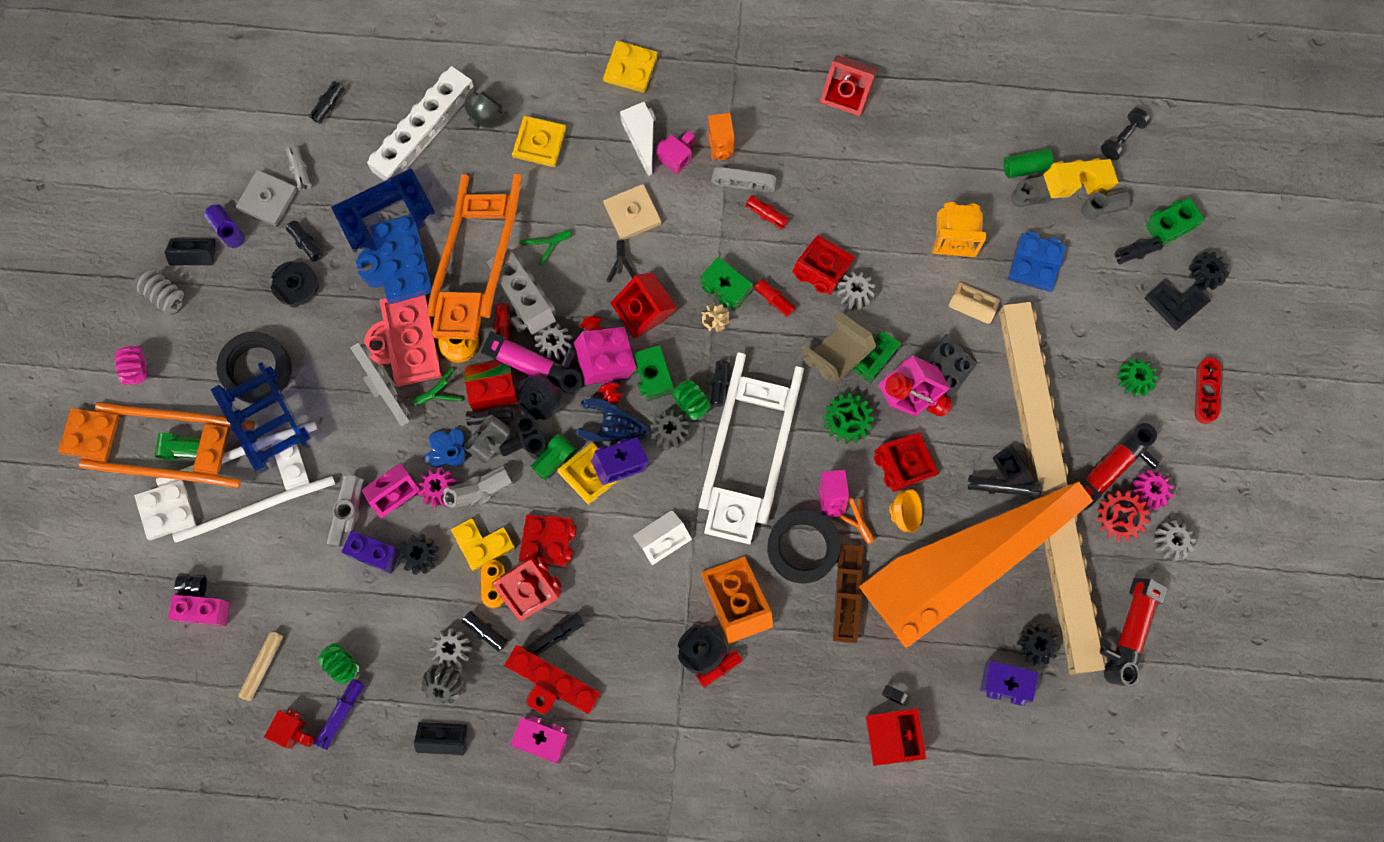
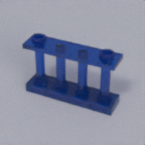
M262 362L258 364L262 373L237 387L225 390V388L218 385L210 389L255 472L260 474L269 470L266 464L269 462L268 459L301 442L305 448L311 447L308 441L311 439V436L305 427H300L275 381L278 377L271 366L267 367ZM267 381L273 394L243 410H236L233 404L236 397ZM279 402L284 414L253 431L251 429L247 430L244 424L247 421L246 418ZM290 422L296 434L265 451L262 449L258 450L255 444L258 438Z

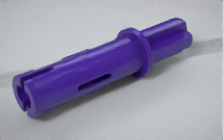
M352 679L341 698H337L338 702L313 742L318 747L322 746V749L328 750L330 743L349 711L355 708L353 705L364 688L362 682Z

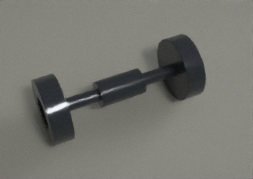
M1133 108L1130 111L1128 119L1131 125L1125 127L1117 137L1118 140L1116 142L1106 140L1101 145V151L1107 158L1116 161L1123 155L1120 143H1124L1134 132V127L1146 128L1151 121L1147 112L1140 108Z

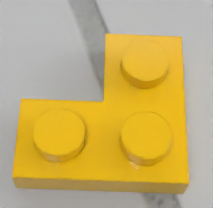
M472 518L451 529L473 572L480 569L490 560H496L515 550L504 527L484 538Z

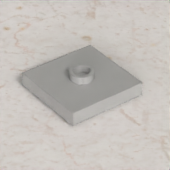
M256 170L236 208L243 213L277 227L298 189L292 184Z

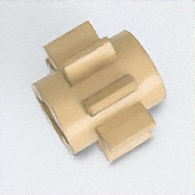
M715 303L707 306V310L702 312V323L709 331L714 329L717 332L725 329L724 325L730 323L729 311L723 307V304L717 306Z

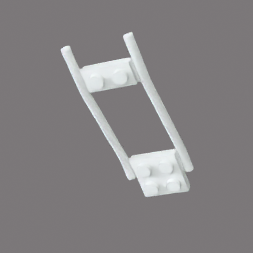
M737 353L698 508L710 510L704 534L750 545L755 522L768 523L804 368L795 367L791 387L788 388L741 377L746 354ZM735 399L785 411L764 499L713 487Z
M315 421L266 436L225 452L222 464L272 445L286 491L196 526L183 480L157 477L158 488L134 495L147 539L150 541L172 533L174 542L177 543L287 500L335 485L333 476L309 483L295 440L296 436L317 430ZM194 465L181 469L180 471L193 472Z

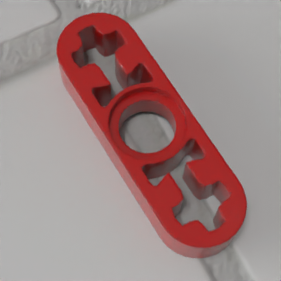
M1215 358L1204 359L1198 364L1196 370L1195 418L1202 424L1212 423L1219 417L1221 364ZM1209 365L1213 371L1209 374V379L1203 380L1208 377V369H1204V367ZM1204 385L1212 387L1214 391L1213 396H1206L1203 393L1202 388ZM1206 408L1209 413H1212L1209 417H1207L1206 413L1202 412Z

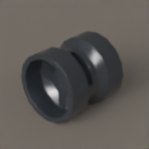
M188 573L178 574L174 586L175 595L205 596L207 590V577L205 575L197 574L193 577Z

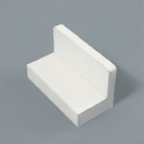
M673 511L666 513L633 535L652 565L692 540L683 522Z

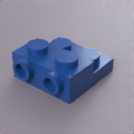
M1035 232L1022 233L1017 242L1008 280L1052 292L1058 269L1062 264L1066 245L1061 244V241L1057 238L1045 240L1039 238V234Z

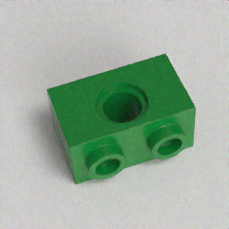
M660 345L633 353L636 365L634 375L639 374L641 382L637 384L641 396L646 395L648 402L673 394V384ZM650 370L658 373L654 378H648L645 374Z

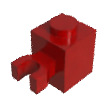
M290 708L287 711H277L264 735V738L289 749L293 748L295 742L311 747L316 739L302 732L306 721L300 719L301 713Z

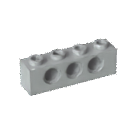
M509 248L506 250L497 283L533 335L556 321L552 313L555 311V308L549 299L544 300L543 296L545 294L540 285L533 284L535 279L529 269H523L525 264L519 254L514 256ZM495 257L486 261L490 271L492 270Z

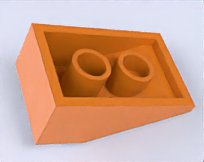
M745 556L701 572L702 579L728 644L773 628L771 610Z

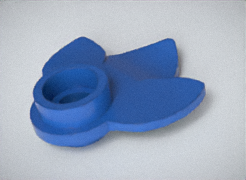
M457 427L453 428L449 434L442 431L431 433L429 444L432 450L424 456V460L433 467H441L445 464L449 466L462 464L465 460V449L463 448L465 441L464 433Z

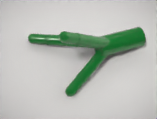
M566 229L549 238L520 240L519 243L531 245L549 243L550 245L539 262V265H543L554 246L571 238V234Z
M451 367L431 390L413 398L414 405L417 407L432 399L463 401L462 397L436 394L448 383L447 379L454 372V368Z

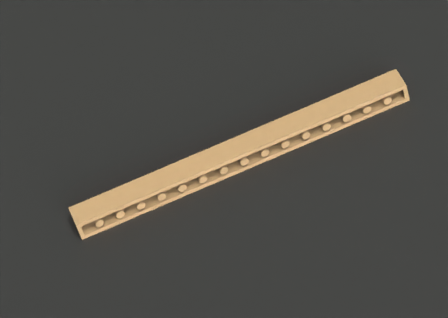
M1031 302L1003 305L999 311V317L1029 470L1035 480L1034 483H1042V489L1037 491H1041V497L1068 486L1066 479L1068 468L1062 459V441L1058 440L1059 424L1057 418H1054L1053 415L1054 399L1049 395L1048 390L1050 379L1048 374H1045V355L1040 351L1039 346L1041 335L1039 331H1036L1035 322L1037 316L1035 309H1032ZM1077 515L1044 542L1070 675L1105 670L1104 665H1106V657L1100 654L1101 647L1099 641H1101V631L1095 622L1097 611L1095 604L1091 602L1090 593L1092 586L1090 580L1086 578L1085 569L1087 568V561L1081 553L1082 537L1076 528Z

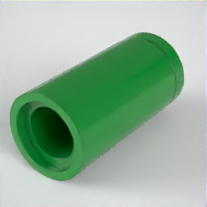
M1046 148L1005 157L1003 160L1005 175L1008 179L1048 171L1054 163L1051 150Z

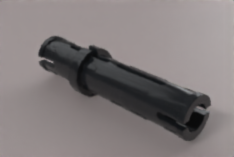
M969 475L968 482H975L968 484V490L988 491L989 494L997 492L1041 497V491L1037 490L1042 489V483L1031 482L1009 486L1005 479H997L996 476L988 478Z
M576 612L564 622L554 624L553 629L523 648L538 656L559 641L567 640V636L584 627L585 624Z

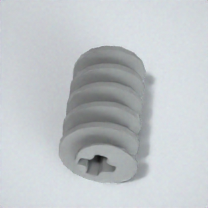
M149 269L146 272L140 273L132 282L133 289L137 290L148 301H151L159 310L164 311L167 316L176 314L181 308L184 292L177 290V286L171 284L168 279H164V276L158 274L156 269Z

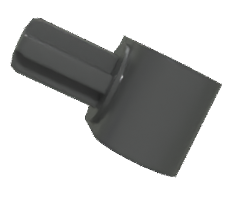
M491 414L485 418L465 445V450L481 462L486 463L496 452L499 453L501 451L500 446L509 436L511 428Z

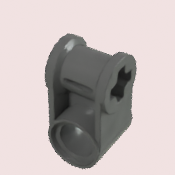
M1044 175L1020 181L1011 194L1012 202L1019 207L1047 203L1056 199L1051 198Z

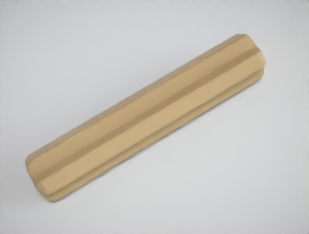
M274 631L269 633L238 694L240 698L246 701L253 699L283 639L281 634Z

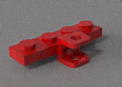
M517 644L504 664V667L534 683L527 697L526 704L541 714H546L558 697L589 715L600 695V692ZM541 696L543 697L544 702L542 705L538 706L536 705L535 701L538 697Z

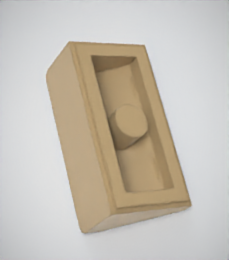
M959 282L949 307L990 324L997 311L1000 299Z

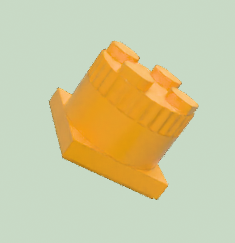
M955 202L944 203V208L937 212L936 239L932 246V253L977 257L986 240V232H982L983 214L980 206L977 204L958 205Z

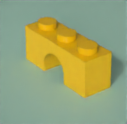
M1095 158L1090 161L1075 160L1070 163L1059 161L1053 163L1051 168L1043 174L1051 198L1070 197L1082 187L1081 183L1085 186L1088 195H1092L1095 192L1105 194L1119 183L1111 159L1100 160V158Z

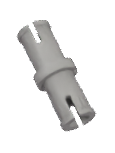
M294 145L291 146L293 152H291L290 147L285 150L290 162L289 169L294 174L298 190L306 191L304 185L307 186V189L312 187L307 174L308 167L303 162L299 146Z

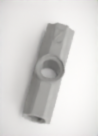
M350 475L344 476L338 501L333 507L334 517L327 540L328 546L343 549L351 530L353 531L354 524L359 518L358 508L365 484L364 479ZM350 507V514L347 517H342L343 509Z

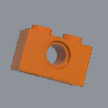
M730 113L708 116V142L712 160H726L729 157H733L734 132Z

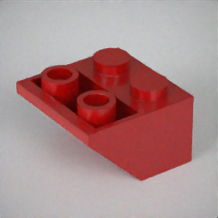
M918 708L865 716L873 766L926 759Z

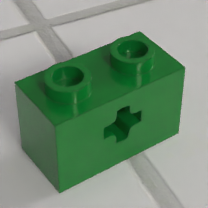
M719 257L700 276L701 288L707 294H713L719 298V302L727 309L731 308L736 311L752 292L753 283Z

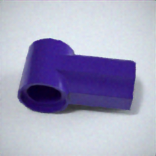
M217 204L206 208V212L203 215L222 241L230 248L241 246L244 242V234L223 207Z

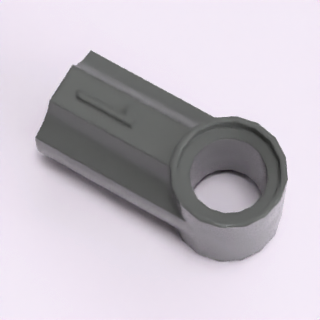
M1124 189L1105 194L1095 192L1083 204L1081 208L1082 214L1089 220H1095L1100 215L1126 210L1130 207V196Z

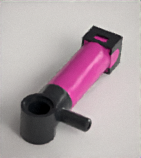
M490 331L481 350L483 355L496 361L498 360L530 376L535 373H541L556 388L566 393H576L582 386L580 373L570 369V365L576 355V351L571 348L567 350L562 363L559 364ZM567 376L576 377L577 384L574 387L569 388L565 386L564 379Z

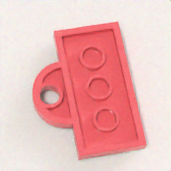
M423 295L390 305L387 298L380 299L383 321L374 324L366 333L364 343L372 353L370 358L379 365L392 366L396 387L441 378L435 338L432 336L431 317L427 315V296ZM378 340L383 342L381 349L377 351L371 350L373 342Z

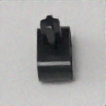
M521 414L515 421L518 435L504 441L500 446V452L503 456H507L524 448L531 458L537 460L546 451L547 444L535 418L530 414ZM530 422L533 424L530 430H521V426L524 423ZM536 442L541 443L542 447L539 451L530 450L532 444Z

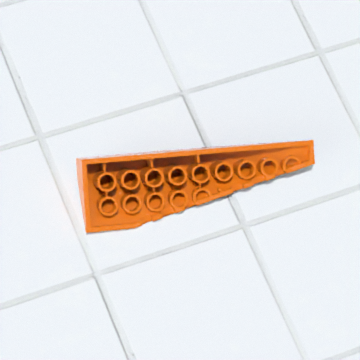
M1077 481L1039 499H1034L1020 507L1013 508L1001 515L963 529L956 534L939 539L937 542L918 548L906 555L899 556L858 587L899 642L907 648L1014 567L1093 500L1080 482Z

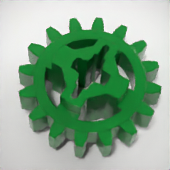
M849 393L847 398L844 399L843 395L840 394L838 401L831 399V406H826L825 411L829 414L823 415V420L828 421L824 425V429H831L829 436L836 435V442L843 438L845 439V444H848L850 439H853L854 443H858V436L865 439L867 436L865 431L870 432L872 426L869 424L873 423L874 418L869 417V415L872 414L873 410L866 409L867 401L859 402V395L856 399H852V395ZM843 405H850L849 407H846V408H841V407H840V406H843ZM857 409L860 410V412L863 415V418L859 416ZM847 415L852 417L849 422L845 421ZM833 418L838 422L839 429L836 427ZM852 429L858 430L856 432L847 433V431Z

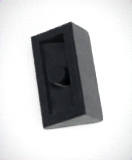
M171 238L164 253L169 265L211 266L214 262L216 241L215 239Z
M1013 446L1008 447L993 457L995 464L1009 486L1035 481Z
M418 722L414 740L415 751L428 754L464 755L467 725Z

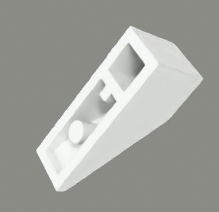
M645 102L621 111L620 116L621 123L647 175L650 176L652 175L653 121L656 118L652 109H648Z

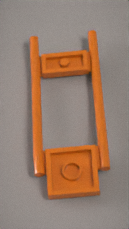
M465 174L461 175L453 220L432 286L427 310L428 316L435 317L432 330L434 338L477 340L481 317L490 318L494 293L516 217L522 175H513L510 196H507V194L467 195L470 177ZM462 217L466 219H505L485 294L441 292Z
M97 402L95 412L70 408L58 452L61 455L81 457L79 468L240 488L241 479L218 476V474L220 473L230 433L229 428L254 430L255 421L203 413ZM119 414L206 423L204 424L193 467L194 471L106 463L109 459L119 423Z

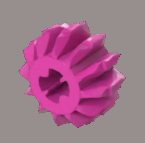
M139 346L119 348L115 353V367L119 380L124 385L143 383L147 379L148 373L144 351Z
M438 468L435 474L432 469H429L428 473L430 476L427 477L422 474L421 478L424 482L417 483V486L422 489L418 492V496L420 498L424 497L423 502L426 505L431 503L433 508H437L439 502L443 507H446L443 501V491L447 487L455 485L457 480L451 478L452 474L450 471L443 474V469ZM437 484L442 488L440 491H437L433 487Z
M1152 470L1146 471L1145 474L1140 473L1137 476L1138 480L1132 483V486L1136 489L1131 494H1139L1138 501L1147 502L1143 509H1148L1151 506L1153 510H1157L1160 506L1165 507L1168 505L1167 500L1173 498V494L1169 491L1174 486L1167 485L1166 482L1169 481L1170 477L1161 478V471H1157L1155 474ZM1152 487L1155 489L1153 493L1150 491Z

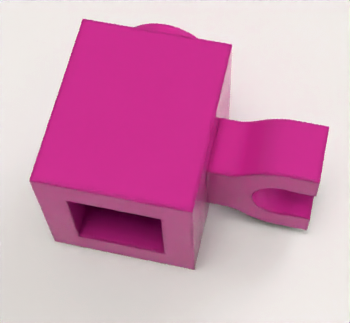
M688 130L680 141L672 134L667 140L663 139L657 146V160L678 175L691 161V150L689 148L695 144L693 140L695 135Z

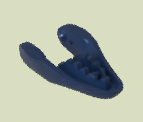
M595 398L581 401V405L585 409L600 410L603 414V421L598 434L578 428L574 432L576 435L589 441L597 442L620 441L626 438L629 440L634 438L642 439L647 436L648 428L644 423L607 401Z

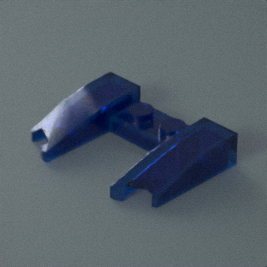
M412 168L331 207L353 252H357V249L369 248L370 251L378 250L362 218L401 199L406 204L419 230L424 226L423 221L429 214L435 213Z

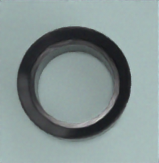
M885 685L881 694L902 706H907L910 699L909 695Z

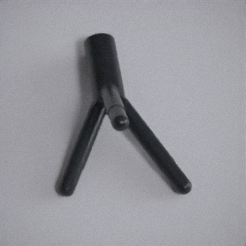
M618 240L616 242L617 259L610 271L607 282H611L617 268L618 273L622 274L623 264L631 278L633 279L635 276L626 260L625 241Z

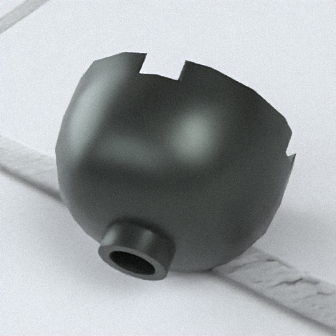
M473 86L467 94L464 103L465 111L470 116L468 121L477 128L480 126L485 128L499 126L509 115V112L506 110L502 113L500 111L502 106L483 91L478 94L476 92L478 88Z

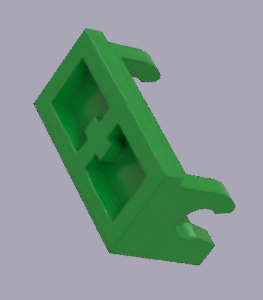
M884 331L881 334L879 333L874 339L876 348L852 369L870 384L895 355L901 345V342L895 340Z

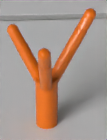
M849 498L857 522L844 515L837 518L858 528L868 545L875 541V538L864 520L863 501L861 498L858 499L857 509L854 499Z

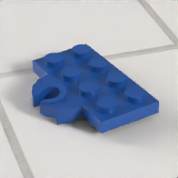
M414 214L370 225L374 244L366 247L359 254L356 266L358 269H363L366 265L372 264L373 267L368 271L360 270L358 274L369 287L378 288L384 286L389 305L430 294L432 284Z

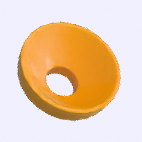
M479 336L477 340L463 339L459 344L451 343L450 339H438V348L443 357L455 363L466 362L473 358L480 346Z
M912 489L900 491L889 507L891 520L901 531L914 533L919 529L922 522V503L916 491Z

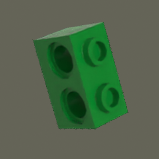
M1191 198L1184 201L1179 199L1169 205V209L1165 211L1159 209L1151 214V219L1145 227L1153 238L1158 236L1161 239L1157 244L1162 242L1164 246L1197 229L1205 219ZM1180 214H1183L1186 219L1182 218ZM1161 223L1165 224L1167 228L1162 227Z

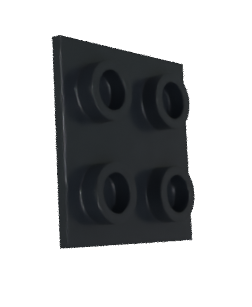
M945 334L926 360V362L938 367L950 387L945 392L950 399H952L977 364L948 334Z

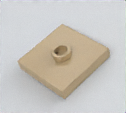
M644 184L603 200V205L620 240H626L661 225V220Z

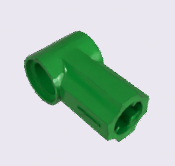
M165 432L158 433L154 457L164 460H176V458L196 459L201 438L180 437L179 435Z
M559 433L549 442L546 451L530 467L546 481L562 463L565 464L576 454L578 448L564 435Z

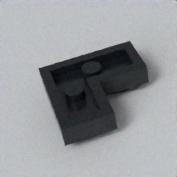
M1164 282L1159 284L1144 298L1175 331L1211 302L1196 285L1179 298Z

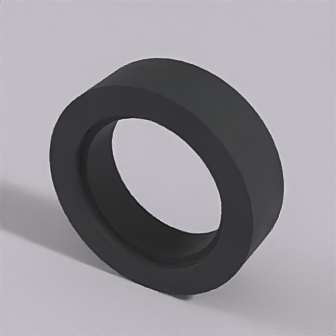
M253 331L239 334L225 344L218 356L216 369L219 381L223 387L237 399L248 403H262L275 398L285 389L291 377L292 364L289 354L275 338L266 333ZM265 348L271 351L275 358V370L271 378L257 387L249 388L239 385L234 377V365L238 357L249 349Z
M796 510L781 517L773 526L768 539L767 552L771 565L779 575L791 582L806 584L822 579L831 571L839 556L840 540L836 528L825 516L811 510ZM796 525H809L816 528L823 535L826 542V555L819 565L810 569H799L793 567L784 559L780 549V541L783 534L789 528Z

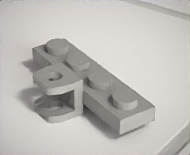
M357 340L350 344V349L367 373L362 378L374 397L382 396L401 427L410 422L407 417L410 412L403 402L399 404L394 396L397 395L394 389L395 383L384 366H379L378 363L373 365L369 359L372 353L365 343L360 345Z

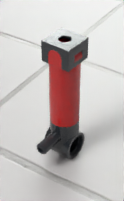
M1143 423L1131 430L1080 482L1093 500L1083 509L1084 511L1090 508L1139 457L1152 469L1159 465V462L1147 451L1157 439V432L1153 426ZM1138 433L1145 436L1146 442L1138 438Z
M1133 579L1129 594L1133 595V599L1116 651L1107 646L1100 648V654L1111 659L1106 663L1104 677L1110 684L1132 687L1139 680L1140 673L1137 666L1157 604L1164 603L1168 588L1152 579Z

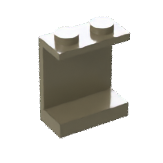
M838 312L833 317L837 329L814 350H811L806 345L801 347L805 363L811 368L816 367L824 378H831L836 383L843 379L876 348L872 333L842 312Z

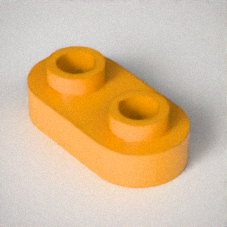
M497 560L487 561L481 568V598L483 603L492 609H497L505 603L492 585L495 579L506 573L505 567ZM491 568L497 569V573L494 576L489 575ZM493 591L497 592V598L491 600L489 598L490 593Z

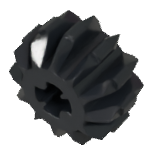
M1203 252L1200 256H1196L1188 269L1192 272L1189 278L1196 280L1194 285L1201 284L1202 290H1206L1209 287L1211 291L1215 290L1218 286H1222L1230 273L1226 270L1229 264L1222 262L1224 256L1217 258L1216 252H1212L1210 255L1207 252Z
M421 534L418 540L416 536L411 535V543L406 540L402 542L406 549H399L398 552L405 556L401 557L399 562L405 564L404 569L406 571L412 569L414 575H417L420 569L423 574H427V566L432 569L436 567L432 560H439L440 557L433 553L437 552L439 547L433 545L434 540L432 538L426 540L424 534ZM418 550H421L423 552L422 554H420V559L414 557L418 555Z
M1042 624L1036 625V628L1030 625L1027 627V632H1020V636L1024 640L1017 641V645L1023 646L1024 649L1020 650L1019 654H1027L1025 658L1027 663L1033 659L1035 666H1039L1041 661L1046 665L1050 663L1049 658L1054 659L1057 657L1053 650L1059 649L1060 645L1053 644V641L1057 640L1058 636L1049 635L1052 630L1050 627L1043 631ZM1040 641L1042 646L1036 649L1034 644Z

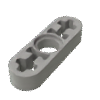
M723 167L713 169L711 180L712 183L719 186L760 192H773L776 186V177L771 174Z

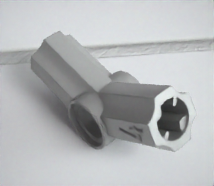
M501 466L482 477L476 476L465 481L463 484L447 487L443 491V501L446 506H450L452 509L468 504L476 507L487 502L495 493L513 484L504 466Z

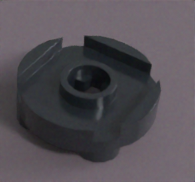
M285 262L274 270L271 277L273 279L271 286L273 295L281 303L293 308L307 303L319 288L314 271L303 262ZM292 279L294 281L299 280L298 286L295 288H289Z
M535 373L519 382L516 388V396L519 394L520 399L518 404L524 414L532 415L535 420H547L558 411L560 400L562 399L561 391L541 373ZM537 395L541 398L540 401H537Z
M709 625L699 628L695 626L688 629L679 639L677 646L679 648L678 659L688 671L699 673L703 676L717 668L727 653L723 637L714 627ZM707 645L705 652L698 654L697 647Z

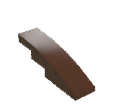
M840 544L836 575L833 641L857 643L861 606V590L858 586L862 582L863 546Z

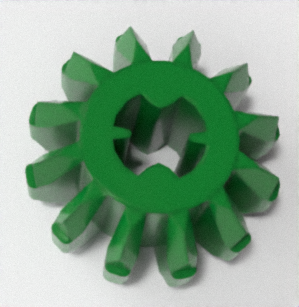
M1137 358L1135 361L1129 359L1126 364H1122L1119 368L1121 372L1117 374L1116 378L1122 381L1118 384V387L1125 386V394L1132 391L1133 397H1137L1139 394L1146 396L1149 391L1154 390L1156 387L1154 383L1158 381L1159 377L1153 374L1157 368L1150 369V361L1143 364L1142 358Z
M686 380L683 383L681 382L673 390L672 396L675 403L688 418L694 420L699 417L701 418L710 409L708 397L693 381Z
M331 643L329 646H326L318 656L322 669L339 684H346L349 680L351 681L360 671L355 658L338 643Z

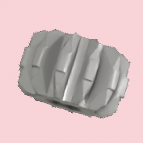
M852 271L850 277L844 275L842 282H839L837 285L839 289L837 297L842 298V305L849 303V310L853 308V305H856L857 309L861 310L862 304L869 306L870 300L874 299L875 294L872 291L875 290V284H869L871 277L864 279L863 272L856 276L854 271Z
M558 323L555 325V328H552L550 324L547 326L548 330H539L541 335L535 336L534 339L537 343L534 347L535 350L539 351L540 355L546 356L550 360L555 357L556 361L560 362V356H565L566 350L569 348L573 349L570 343L573 341L572 335H568L569 331L567 328L561 329ZM556 340L557 345L552 346L551 341Z
M1176 520L1171 521L1170 524L1167 522L1161 524V529H1157L1154 532L1158 537L1152 541L1155 544H1159L1156 552L1163 551V558L1171 557L1172 561H1178L1179 558L1186 559L1188 553L1194 551V548L1190 545L1196 543V539L1190 538L1194 530L1186 531V523L1178 525ZM1174 538L1177 540L1175 544L1172 542Z
M449 628L448 636L441 630L439 634L442 639L439 640L436 637L432 639L433 642L437 643V646H432L429 650L437 653L431 659L433 661L439 660L438 666L441 663L444 665L447 663V667L452 666L453 669L455 663L458 668H461L462 663L460 659L469 660V657L464 655V652L472 651L471 647L464 646L470 642V639L468 637L462 639L464 632L461 630L455 635L454 629ZM449 644L456 646V649H453L455 651L453 654L446 652L449 649L447 648Z

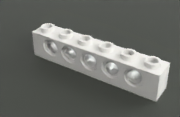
M452 66L447 71H444L440 75L439 81L427 90L425 97L413 106L411 113L398 123L397 129L384 139L383 145L370 155L367 164L371 171L393 186L465 103V98L473 87L472 80ZM433 107H438L436 110L431 111ZM419 123H424L422 126L416 127ZM405 139H410L408 142L402 143ZM391 155H396L395 158L388 159Z

